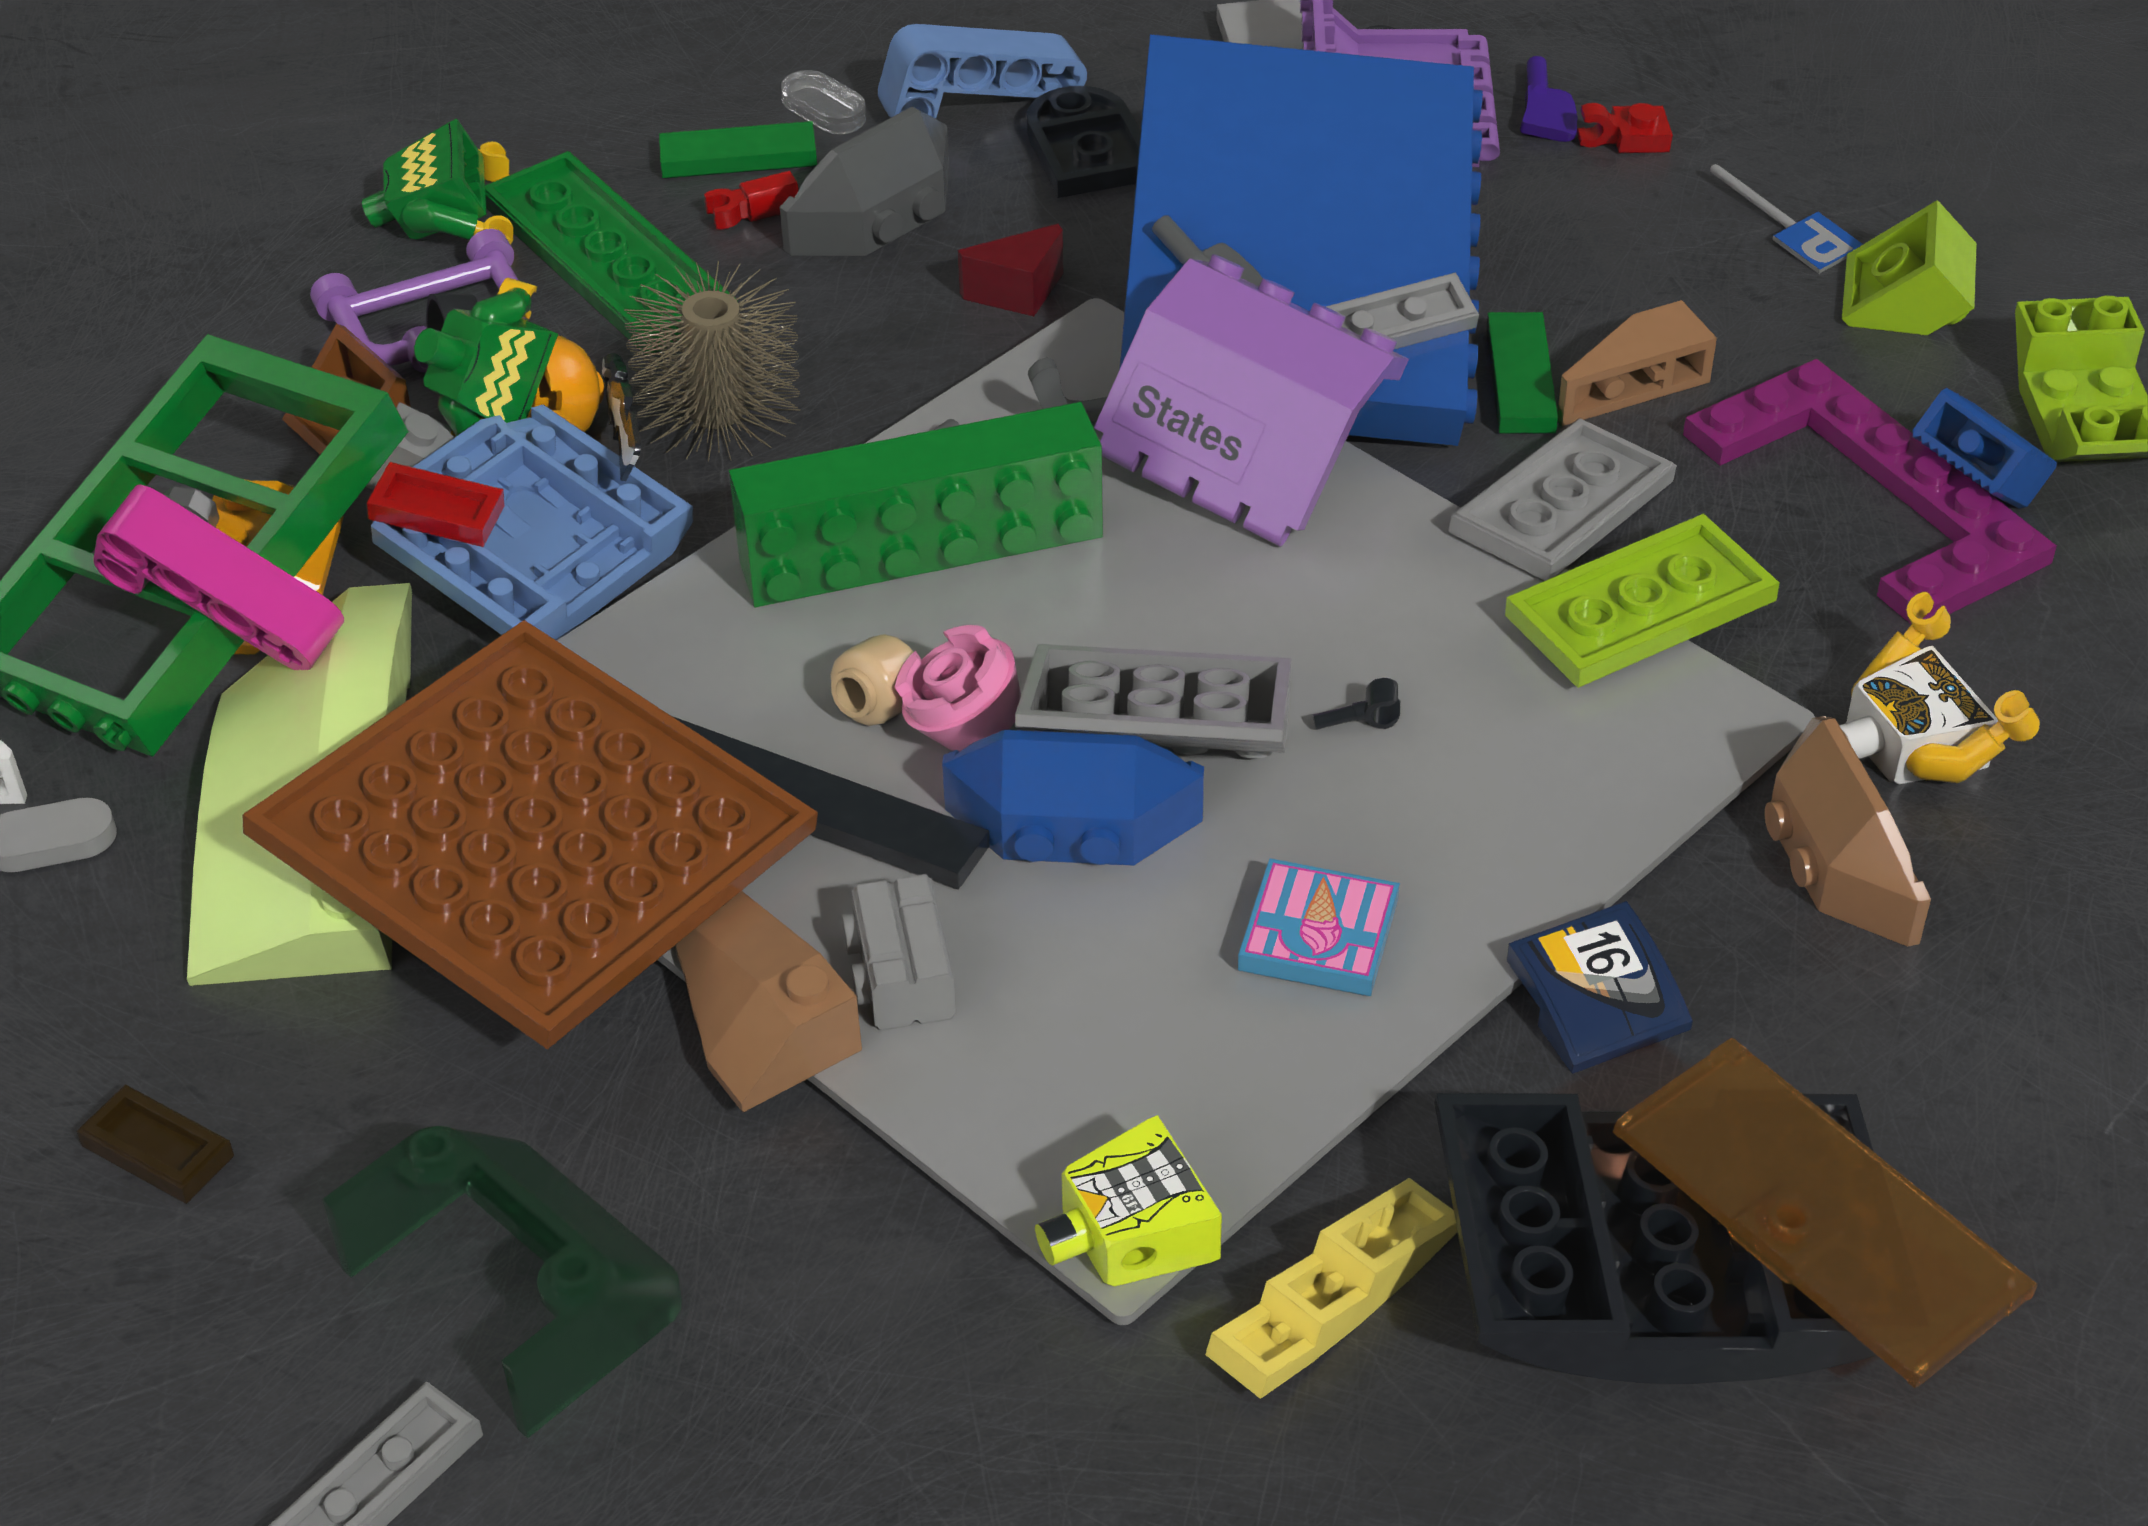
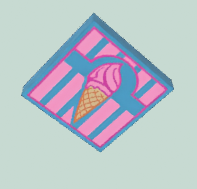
M1269 858L1239 951L1238 970L1371 996L1397 906L1400 883Z

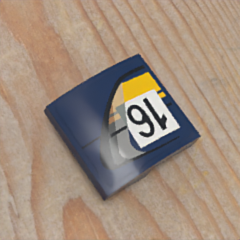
M1627 901L1508 944L1507 963L1540 1007L1538 1027L1572 1074L1684 1033L1692 1028L1693 1020L1671 971L1652 937Z

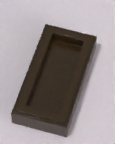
M126 1084L76 1131L82 1147L185 1204L234 1157L230 1140Z

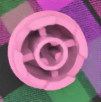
M963 625L944 631L943 633L948 641L934 648L922 659L914 651L901 667L895 683V689L902 698V714L905 721L914 729L951 751L957 750L960 752L973 742L1002 730H1009L1015 723V713L1021 698L1015 659L1011 648L1003 641L992 638L984 627L978 625Z

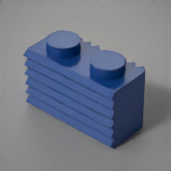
M1948 388L1940 391L1913 429V438L1921 441L1923 445L1929 447L1939 457L1947 460V463L1955 466V469L1963 472L1965 476L1981 485L1990 494L2019 509L2025 508L2030 504L2056 469L2057 462L1975 403Z

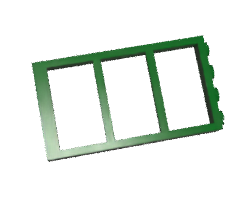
M207 334L0 580V696L25 714L32 715L36 710L49 715L57 724L70 732L78 733L80 729H84L96 734L105 744L118 751H125L129 747L153 757L245 640L149 581L139 594L133 595L191 617L125 700L12 657L8 653L75 573L122 590L108 581L94 565V554L92 552L96 546L97 535L136 485L147 486L156 475L272 515L247 548L295 577L409 432L388 392ZM224 392L340 430L289 495L173 455Z

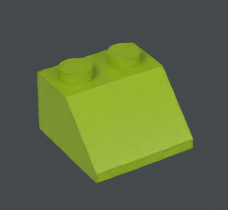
M1936 200L1847 254L1842 320L1850 327L1929 335L1945 325H1954L1960 322L1975 306L1977 243L1944 206Z

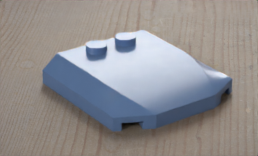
M545 405L531 407V417L506 423L500 415L481 419L413 466L414 468L504 489L505 506L484 547L377 521L372 522L371 532L372 542L499 634L503 635L523 620H526L545 634L558 640L670 557L693 523V506L635 466L627 481H621L619 456Z

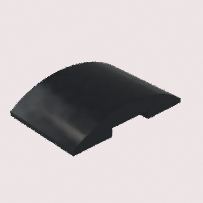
M1436 1093L1434 1101L1479 1343L1512 1358L1573 1375L1649 1384H1701L1770 1379L1808 1373L1887 1353L1924 1339L1927 1332L1926 1324L1857 1094H1718L1712 1112H1582L1578 1094Z

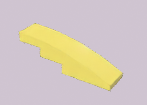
M1406 1179L1321 1230L1313 1254L1266 1281L1260 1304L1212 1332L1205 1355L1257 1397L1263 1398L1313 1363L1364 1322L1405 1285L1458 1232L1454 1210L1412 1179Z

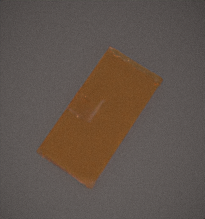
M1730 1038L1719 1045L1704 1059L1628 1110L1616 1121L1613 1133L1617 1137L1624 1140L1723 1224L1730 1236L1785 1283L1795 1285L1906 1379L1913 1388L1927 1381L2003 1317H2008L2034 1296L2038 1284L2005 1259L1734 1038Z

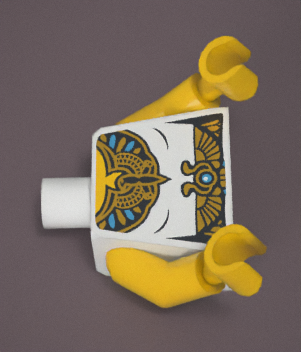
M1928 592L1918 593L1911 598L1906 609L1911 626L1904 634L1897 631L1856 681L1851 690L1852 698L1847 721L1845 724L1839 725L1858 758L1861 759L1869 756L1890 782L1896 784L1921 780L1951 783L1963 782L1976 771L1989 767L1990 760L2005 750L2003 744L2008 738L2015 741L2032 739L2038 733L2040 725L2038 716L2033 708H2029L2030 704L2023 692L2012 690L2000 696L1994 706V715L1933 645L1923 649L1919 647L1924 639L1936 640L1946 635L1951 623L1950 615L1945 606H1941L1931 618L1923 619L1930 613L1934 605V601Z

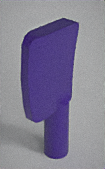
M1541 56L1531 57L1527 61L1528 88L1525 95V114L1522 119L1520 132L1560 142L1575 139L1578 116L1572 95L1560 89L1548 88L1547 62L1545 58Z

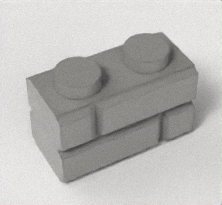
M927 874L897 878L894 884H889L887 880L857 884L854 890H852L854 913L842 915L847 955L860 953L862 963L851 965L857 1005L871 1004L874 1025L880 1030L910 1026L914 1020H918L923 1024L952 1019L953 1015L956 1014L954 975L932 878H929Z

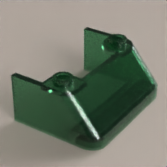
M431 1126L420 1129L409 1135L322 1199L342 1270L352 1278L464 1193L542 1259L545 1263L538 1274V1291L543 1305L556 1318L501 1360L517 1428L528 1439L674 1321L682 1306V1295L677 1272L666 1260L525 1142L445 1126Z

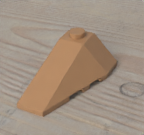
M743 891L739 892L675 945L686 981L694 1019L696 1020L707 1067L742 1112L761 1104L862 1050L857 996L820 952Z

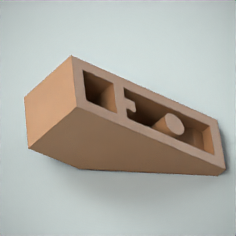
M1682 300L1633 314L1562 375L1557 413L1558 422L1565 426L1572 424L1580 418L1583 420L1710 383L1717 337Z

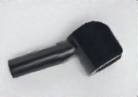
M1390 678L1375 679L1366 687L1365 701L1313 714L1316 730L1355 720H1367L1371 726L1379 729H1387L1394 726L1400 717L1401 701L1398 699V683Z

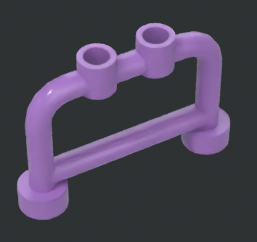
M485 229L476 233L467 244L466 253L470 262L362 293H357L347 276L340 273H330L320 277L313 284L310 296L318 314L323 319L335 321V323L345 326L389 366L410 361L415 370L426 373L428 364L419 362L416 359L414 346L418 335L427 327L417 326L411 328L404 334L402 340L394 343L375 344L369 340L358 317L425 298L430 294H439L493 278L499 289L507 277L518 280L511 268L514 261V250L501 231Z

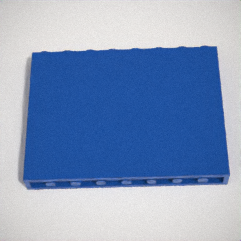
M1150 34L1119 370L1146 309L1183 267V264L1152 232L1155 222L1165 215H1169L1202 252L1218 243L1227 244L1249 262L1262 278L1273 281L1295 292L1291 302L1309 311L1313 303L1326 307L1455 272L1470 297V290H1476L1480 267V258L1478 256H1470V247H1477L1480 232V214L1471 213V205L1478 204L1481 188V172L1472 171V163L1478 164L1482 131L1473 130V123H1479L1483 91L1474 89V67ZM1471 299L1479 313V300ZM1476 328L1394 349V352L1409 359L1400 380L1384 379L1360 409L1348 435L1458 446L1464 423L1473 424L1476 415L1477 389H1468V378L1474 379L1478 361V344H1469V334H1475Z

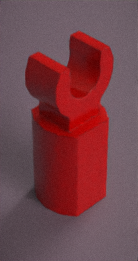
M789 170L742 182L739 185V189L710 190L704 194L705 208L707 214H713L716 229H727L737 225L741 219L748 218L750 222L780 215V206L789 196L795 198L799 187Z

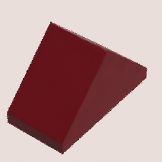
M1059 224L959 249L960 295L967 301L1034 317L1064 274L1063 229Z

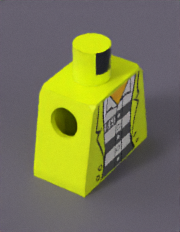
M1158 1115L1145 1120L1068 1165L1061 1174L1063 1214L1035 1225L1039 1247L1051 1266L1086 1252L1103 1282L1114 1287L1212 1263L1221 1259L1222 1214Z

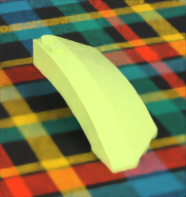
M410 583L349 587L332 601L343 614L344 623L310 670H293L268 655L221 694L205 760L198 812L187 981L190 986L392 969V939L243 834V814L406 702L407 688H410L412 588Z

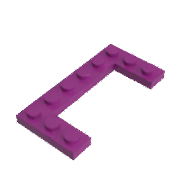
M1817 358L1685 418L1683 436L1720 466L1809 426L1951 539L1953 543L1880 578L1877 597L1910 624L1911 622L1906 611L1907 605L1911 598L1918 593L1928 592L1934 601L1932 610L1923 619L1934 616L1941 606H1945L1948 613L1951 614L2053 562L2057 545L1984 488L1972 481L1971 478L1965 476L1963 472L1955 469V466L1947 463V460L1939 457L1937 453L1931 451L1921 441L1913 438L1912 432Z

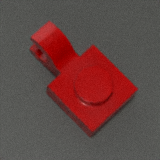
M1587 103L1581 106L1584 122L1597 123L1591 128H1577V136L1581 146L1597 147L1603 144H1616L1619 153L1670 152L1673 134L1663 106H1653L1647 103H1636L1632 106H1612L1611 114L1606 107L1599 103Z

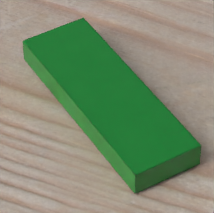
M813 121L659 133L662 178L812 167L817 165Z
M1488 312L1486 329L1499 433H1556L1558 414L1543 312Z

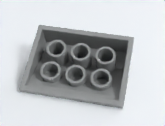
M1037 644L1015 713V727L1023 731L1135 735L1158 746H1171L1178 753L1191 755L1205 753L1209 749L1235 750L1238 755L1247 758H1264L1270 756L1273 752L1285 753L1288 730L1291 658Z

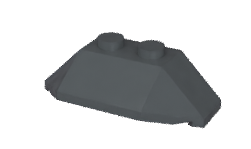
M912 106L831 149L805 178L795 198L789 196L780 206L784 251L790 256H867L944 213L949 179L947 125Z

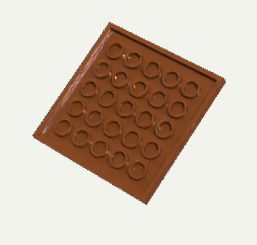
M523 620L243 814V834L548 1050L816 830L818 812L526 620Z

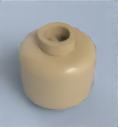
M883 634L869 637L844 651L834 661L831 670V692L834 702L840 711L857 723L867 726L883 724L901 714L902 698L895 689V683L901 667L913 653V650L899 638Z

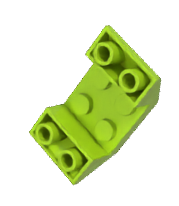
M2101 296L2098 298L2063 300L2047 298L2041 301L2017 302L2015 319L2019 391L2045 454L2056 462L2148 458V395L2135 368L2145 331L2129 296Z

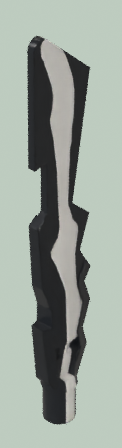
M611 353L602 360V376L605 380L609 425H613V440L619 441L620 480L627 481L640 455L641 441L635 412L630 411L633 396L630 384L628 383L626 365L620 355Z

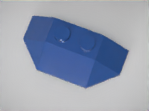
M1002 730L973 742L960 752L954 750L943 755L942 769L945 810L958 820L989 830V848L1004 860L1134 866L1203 821L1204 766L1193 761L1184 762L1173 752L1139 736Z

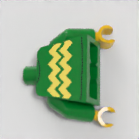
M458 119L448 122L388 157L383 163L384 189L362 199L364 213L375 228L396 219L408 237L417 240L443 232L470 240L476 233L482 230L496 229L506 236L510 245L513 242V225L507 217L500 215L489 217L485 222L478 220V218L487 215L485 180L495 182L509 176V159L506 157V150L501 144L493 141L482 144L480 149H478Z
M507 277L502 282L498 295L476 302L472 310L454 308L447 314L441 331L427 328L418 335L415 341L414 354L419 362L428 364L423 379L424 385L439 395L438 409L452 429L451 435L456 437L479 420L500 415L506 423L528 417L558 337V333L522 318L530 319L531 295L536 292L537 286Z

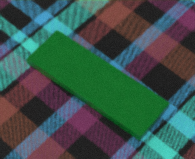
M570 151L485 185L486 208L494 216L502 215L507 217L513 225V233L628 340L638 338V336L631 338V336H634L633 334H638L629 333V331L639 333L647 331L626 329H654L651 326L625 327L647 325L643 322L625 324L640 321L637 319L641 318L632 317L631 315L649 319L660 318L628 314L627 312L662 316L657 312L624 311V309L652 310L636 300L678 311L673 306L630 297L669 303L660 295L640 284L685 301L686 299L671 285L656 275L658 274L663 279H667L675 287L677 285L685 294L688 292L689 296L693 295L694 292L679 274L678 269L690 284L685 274L687 273L697 293L700 292L697 281L701 292H703L696 262ZM698 265L705 291H708V274ZM709 275L710 291H713L715 279ZM716 281L715 291H717V289H718V282H717V281ZM720 284L719 291L722 292L723 286ZM663 295V296H665V297L671 299L672 301H674V302H676V303H678V304H680V305L683 304V303L680 302V301H677V300H675V299H673V298H670V297H668V296H666V295ZM649 305V306L654 307V308H656V309L664 310V309H661V308H658V307ZM669 313L674 316H682L677 313ZM659 320V321H664V322L672 323V322H670L669 320ZM650 321L651 323H655V324H665V323ZM674 325L668 327L672 329H678V327ZM659 331L649 332V334L660 333ZM650 336V338H655V339H656V338H663V337H660V336ZM642 339L630 340V342L641 341ZM637 342V343H633V344H634V345H638V344H649V343H646V342ZM636 346V347H637V348H644V347H646V346ZM661 350L651 351V353H656Z

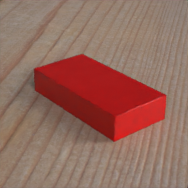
M393 462L388 463L367 501L369 520L484 547L505 506L504 489Z

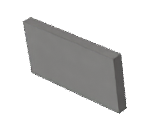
M1580 418L1453 513L1448 532L1546 581L1557 576L1671 484L1674 480L1677 465Z

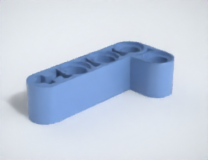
M912 24L901 28L890 42L878 85L877 96L890 118L912 106L936 118L944 92L1038 98L1042 94L1057 88L1084 86L1087 80V71L1085 65L1067 40L1058 34Z

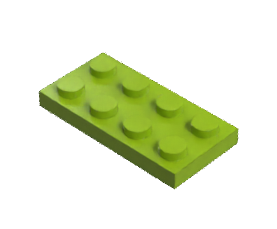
M1703 513L1506 598L1505 616L1579 688L1775 602L1780 582Z

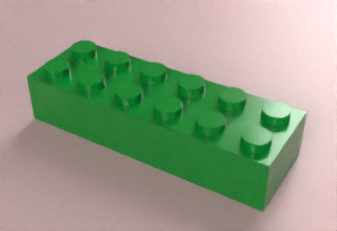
M1082 402L729 470L739 561L754 608L1103 537L1102 445Z

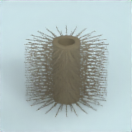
M719 261L713 291H710L708 270V291H705L696 262L703 292L700 290L698 281L699 293L696 292L687 273L685 274L690 284L677 269L694 292L693 295L685 294L677 285L675 287L667 279H663L658 274L656 275L671 285L686 299L685 301L643 284L640 285L660 295L669 303L630 296L636 299L673 306L678 311L640 300L636 301L642 302L643 305L648 306L652 310L624 309V311L657 312L662 315L627 312L628 314L660 318L649 319L631 315L632 317L641 318L637 319L640 321L625 323L643 322L647 325L625 327L651 326L654 328L626 329L647 331L644 333L629 331V333L638 334H633L634 336H631V338L636 336L638 338L629 339L628 341L642 340L627 342L626 344L637 342L649 343L626 345L646 346L644 348H627L642 349L641 351L630 350L631 352H637L634 353L636 354L634 356H641L629 360L644 358L643 360L629 361L628 363L638 361L651 362L628 364L648 365L646 367H629L646 368L643 370L631 369L639 371L635 372L638 374L634 376L644 374L632 377L631 379L647 377L629 380V382L647 379L653 381L629 383H652L648 386L630 385L646 387L645 389L633 388L640 389L637 390L639 391V393H636L637 396H633V398L648 394L656 395L635 398L633 400L659 397L657 400L633 401L653 402L651 404L632 405L648 406L641 409L643 411L637 413L661 406H671L637 414L636 416L669 409L666 413L636 417L662 415L640 431L679 420L667 432L650 442V444L693 422V425L685 435L667 452L676 444L678 445L686 435L687 439L691 431L697 426L696 433L698 426L703 429L688 456L700 438L697 452L705 429L709 428L707 443L710 429H712L708 456L709 462L714 429H717L718 452H720L718 428H721L731 461L723 430L724 427L729 442L728 426L740 449L742 448L736 436L751 454L731 426L732 424L736 423L740 431L739 426L744 428L750 437H752L751 433L760 442H765L752 433L739 419L784 437L786 436L768 427L756 417L796 424L772 410L800 411V409L767 408L764 405L799 408L793 407L795 406L794 404H789L791 402L785 400L799 396L783 398L779 396L799 395L800 393H773L800 392L775 390L778 388L798 390L796 388L784 387H795L790 385L792 383L789 382L796 380L784 382V380L797 379L798 377L780 379L778 377L799 375L775 376L778 373L799 374V372H780L782 370L797 371L785 368H794L790 367L791 365L789 364L795 363V361L783 362L798 359H777L799 356L775 357L779 354L798 355L795 353H781L783 351L797 352L786 350V348L793 349L789 348L791 347L789 345L795 343L783 344L797 340L783 342L778 340L796 339L798 337L775 338L779 335L798 336L794 334H781L783 332L796 333L784 331L786 329L793 330L790 327H785L794 324L781 327L776 326L797 321L768 324L771 321L798 319H775L778 316L797 317V315H775L788 309L771 314H759L794 305L758 312L763 307L796 302L768 305L771 301L778 298L777 296L784 294L781 292L787 290L750 300L758 291L775 279L735 299V295L756 273L752 276L750 275L742 285L740 283L734 292L731 293L730 290L729 294L724 293L740 264L727 283L731 272L729 271L722 292L719 291L720 280L718 289L715 291ZM752 293L751 295H749L748 297H746L745 299H743L742 301H740V302L738 303L737 300H739V299H741L742 297H744V296H746V295ZM781 293L779 295L758 302L746 308H742L746 303ZM663 295H666V296H668V297H670V298H673V299H675V300H677V301H680V302H682L683 304L680 305V304H678V303L672 301L671 299H669V298H667V297H665V296H663ZM765 301H768V302H766V303H764V304H762V305H760V306H756V305L761 304V303H763V302H765ZM649 305H652V306H655V307H658V308H661V309H664V310H659V309H656V308L651 307V306H649ZM753 309L747 313H740L744 310ZM669 313H677L682 316H674ZM766 316H772L767 319H760ZM659 320H669V321L672 322V323L664 322V321H659ZM650 321H655V322H660V323H665V324H655V323H651ZM747 322H752V323H754V324L749 325V326H745V325H744V324L747 323ZM674 325V326H677L678 329H672V328H668V327ZM764 326H773V327H776V328L768 329V328H762V327H764ZM769 330L775 331L771 333H761ZM653 331H659V332H660V333H656V334H649V332H653ZM650 336H660V337H663V338H656V339H655V338H650ZM765 345H773V346H776V347L768 348V347H763V346H765ZM771 349V350H775V351L766 352L765 350ZM655 350H661V351H662V352H658V353H651V351H655ZM652 355H662L661 357H652ZM764 364H773V365H775V366H763V365H764ZM773 368L774 370L766 371L765 369ZM663 369V371L655 372L653 370ZM653 374H664V375H662V376H656V375H653ZM769 382H770V383H775V384H773V385H765V384H762V383H769ZM767 387H776L769 390L766 389ZM657 388H668L664 390H654ZM751 391V392H754V393H756V394L750 395L748 392ZM663 392V393H665V394L660 395V394H655V393ZM678 395H684L682 398H675ZM768 396V397L775 398V399H767V398H762V397ZM664 401H671L665 404H659ZM765 401H773V402H778V403H783V404H788V405H793V406H785V405L762 403V402H765ZM744 404H750L755 407H747ZM683 407H688V408L685 409V410L677 411V410H679V409H681V408H683ZM747 409H750V410H753V411H757V412H760V413H763V414H767V415H770V416H774V417H777V418H780V419H784V420H779V419H775V418H770V417H765V416H761V415L752 414V413H750ZM683 412H686L683 417L676 418V419H673V420H670V421H667V422H664V423H661V424L652 426V425L657 424V423H659V422H661V421H664V420H666V419H669V418H671V417H674V416H676V415H679V414H681V413H683ZM745 415V416L749 417L750 419H752V420L758 422L759 424H757V423H755V422H753V421H750V420H748V419H746V418H744V417H742V416ZM688 418L691 419V420H689L688 422H686V423H684V424H682V425H680L679 427L676 428V426H678V425L681 424L682 422H685V420H687Z

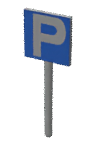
M1717 164L1711 166L1710 172L1786 228L1773 235L1772 240L1818 274L1847 259L1848 253L1863 245L1820 212H1816L1799 222L1794 221Z

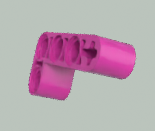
M136 485L97 535L94 565L112 584L124 591L139 594L147 583L151 581L293 670H310L344 623V616L339 608L325 596L151 487Z

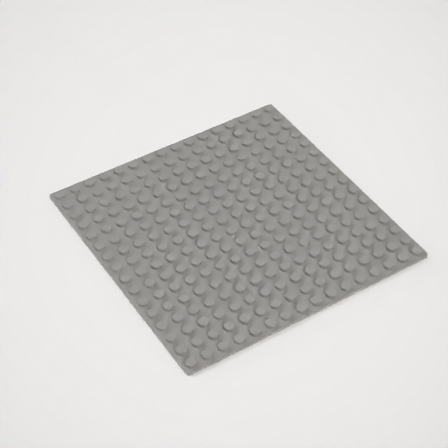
M1093 298L1084 302L866 443L932 431L948 419H954L959 425L1040 410L1042 407L1028 377V370L1036 361L1045 357L1054 360L1060 373L1062 391L1067 399L1086 401L1108 397L1120 367L1124 312L1099 298ZM1094 428L1100 441L1104 433ZM1345 441L1305 529L1297 531L1292 528L1286 542L1281 547L1243 528L1244 521L1251 508L1248 505L1245 506L1239 520L1236 523H1232L1192 502L1194 492L1199 484L1198 480L1195 479L1190 492L1183 498L1142 477V471L1149 457L1148 455H1144L1140 466L1135 472H1131L1102 457V538L754 608L739 561L736 527L734 526L556 640L673 717L950 817L953 816L945 810L942 762L943 755L952 752L951 750L911 727L905 721L902 713L883 724L867 726L857 723L840 711L834 702L831 692V670L834 661L844 651L869 637L883 634L897 637L907 644L913 652L916 651L922 659L934 648L948 641L943 633L944 631L963 625L982 626L992 638L1003 641L1011 648L1015 659L1021 694L1037 644L1291 658L1288 730L1285 753L1273 752L1270 756L1264 758H1247L1238 755L1235 750L1209 749L1205 753L1191 755L1178 753L1171 746H1161L1173 752L1184 762L1193 761L1204 766L1203 821L1136 865L1004 860L992 849L988 848L959 889L932 880L954 975L956 1014L953 1015L952 1019L923 1024L918 1020H914L910 1026L880 1030L874 1025L871 1004L858 1005L862 1050L808 1078L820 1090L1118 1325H1128L1134 1322L1196 1267L1114 1287L1103 1282L1086 1252L1051 1266L1039 1247L1035 1225L1063 1214L1061 1174L1068 1165L1145 1120L1158 1115L1222 1214V1245L1522 984L1507 963L1509 943L1611 907L1788 753L1798 741L1811 718H1815L1814 714L1689 640L1577 688L1505 616L1506 598L1539 584L1544 580L1448 532L1451 515L1460 509L1459 506ZM1564 569V570H1563L1562 572H1560L1558 575H1560V574H1562V573H1565V572H1567V571H1569V570ZM1390 678L1398 683V699L1401 701L1400 717L1394 726L1387 729H1379L1371 726L1367 720H1355L1316 730L1313 714L1365 701L1366 687L1375 679ZM1014 723V725H1013L1009 730H1019V729L1015 727V723ZM809 835L742 891L820 952L855 994L851 965L862 963L860 953L847 955L842 926V915L854 913L852 890H854L857 884L887 880L889 884H894L897 878L916 876L918 874ZM1269 858L1400 883L1397 906L1371 996L1238 970L1239 951ZM673 946L658 961L685 981L676 948Z

